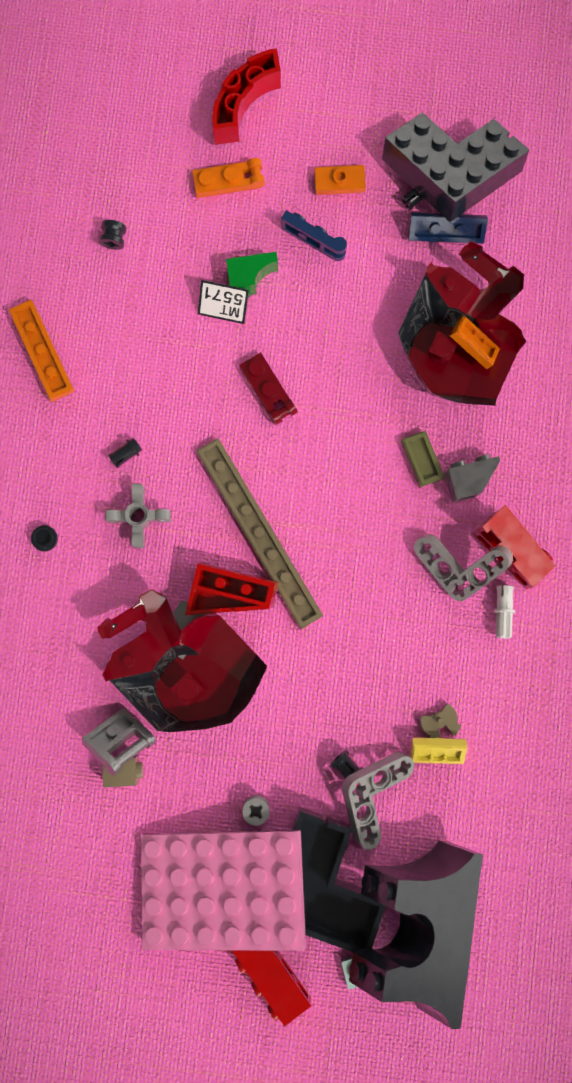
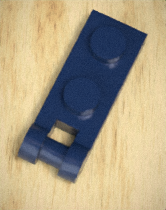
M288 210L285 211L281 217L282 230L335 261H341L345 258L347 249L346 239L343 237L333 238L321 226H313L306 222L302 215L291 213Z

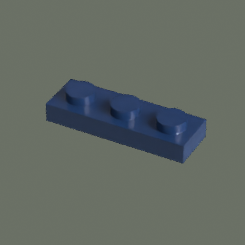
M411 212L408 239L409 241L469 243V241L484 244L488 217L487 215L461 214L449 222L439 213Z

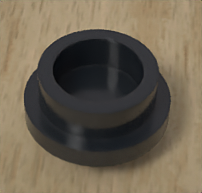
M39 526L33 531L31 542L37 550L47 552L57 545L58 535L50 526Z

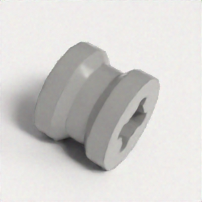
M259 795L251 796L244 803L243 817L250 825H261L268 819L270 807L264 797Z

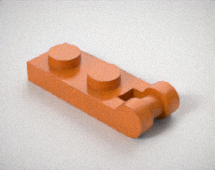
M251 158L247 162L192 170L197 198L258 189L265 186V178L261 174V169L263 168L261 159ZM251 173L250 178L244 179V174Z

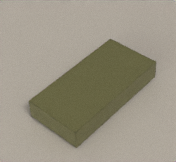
M426 430L401 440L419 488L445 478Z

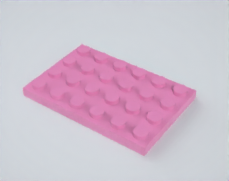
M301 830L141 835L143 950L304 951L306 949Z

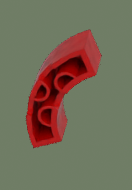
M277 48L269 49L247 58V62L237 70L233 69L222 83V88L217 99L214 101L212 114L215 145L239 142L240 123L248 107L263 94L281 89V69Z

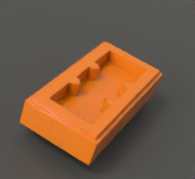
M364 165L314 168L316 195L365 193L366 191Z
M463 315L457 320L450 337L483 367L488 369L493 366L500 348Z

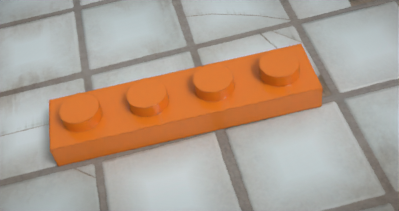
M31 299L9 309L51 402L74 393L75 389L33 300Z

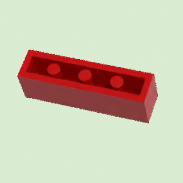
M231 950L237 958L235 963L242 974L247 973L252 979L251 986L259 998L263 996L268 1002L267 1009L275 1021L280 1020L285 1027L312 1006L311 996L279 951Z

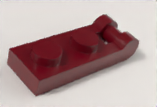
M261 352L239 365L240 370L275 425L283 422L282 419L286 416H293L298 413L296 406L285 392ZM281 401L284 406L276 410L274 405Z

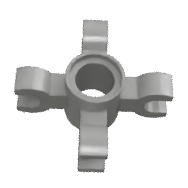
M132 484V504L126 510H106L105 521H108V523L128 522L132 526V547L145 548L144 529L151 522H171V512L169 509L148 510L144 506L145 486L143 484ZM137 510H143L145 513L144 519L141 522H133V513Z

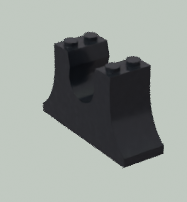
M438 841L436 846L425 856L408 864L398 866L365 865L364 876L361 881V894L400 913V925L396 936L387 946L379 949L367 947L353 952L349 967V982L380 1002H415L418 1009L447 1027L461 1029L483 854L448 841Z

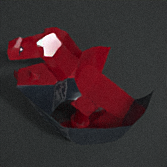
M469 241V244L462 248L459 255L465 263L488 281V287L480 290L474 283L453 268L435 266L431 262L427 266L425 276L398 334L413 370L431 396L463 404L496 406L497 397L516 355L526 343L522 330L513 321L501 316L500 313L523 290L525 274L514 265L508 269L485 253L483 246ZM463 315L500 348L493 366L488 369L483 367L450 337L457 320Z
M153 589L139 595V600L133 607L113 619L106 618L97 627L99 635L104 639L112 638L140 620L146 622V632L114 651L102 675L105 681H110L156 731L181 732L205 730L232 723L251 701L268 667L219 615H205L197 618L181 630L166 596ZM180 655H186L184 659L178 657Z

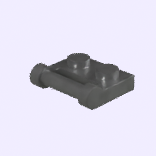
M124 707L82 738V745L105 766V769L112 776L120 772L121 766L144 748H150L156 743L153 734ZM134 735L139 738L115 758L111 755L114 750Z

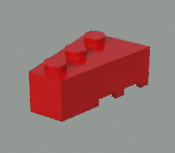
M197 563L185 615L273 608L279 582L206 563Z

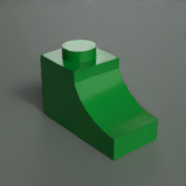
M277 252L226 259L230 286L248 289V298L252 294H257L256 287L265 276L278 271Z

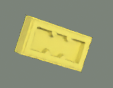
M412 738L410 758L413 759L414 763L464 764L467 740Z

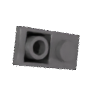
M490 454L475 458L476 462L466 464L465 461H459L451 464V468L444 474L452 503L478 497L485 489L500 463V457L491 458Z

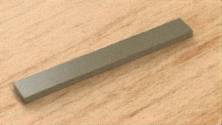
M219 438L196 450L271 580L279 582L277 590L300 629L323 617L322 612Z

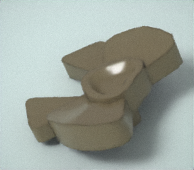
M445 704L441 711L433 713L431 716L421 715L419 717L420 726L429 735L428 738H440L439 728H443L445 725L454 736L458 734L461 725L457 723V713L450 704Z

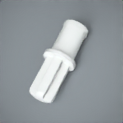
M497 586V609H494V613H497L496 636L500 639L512 637L513 614H515V610H513V586Z

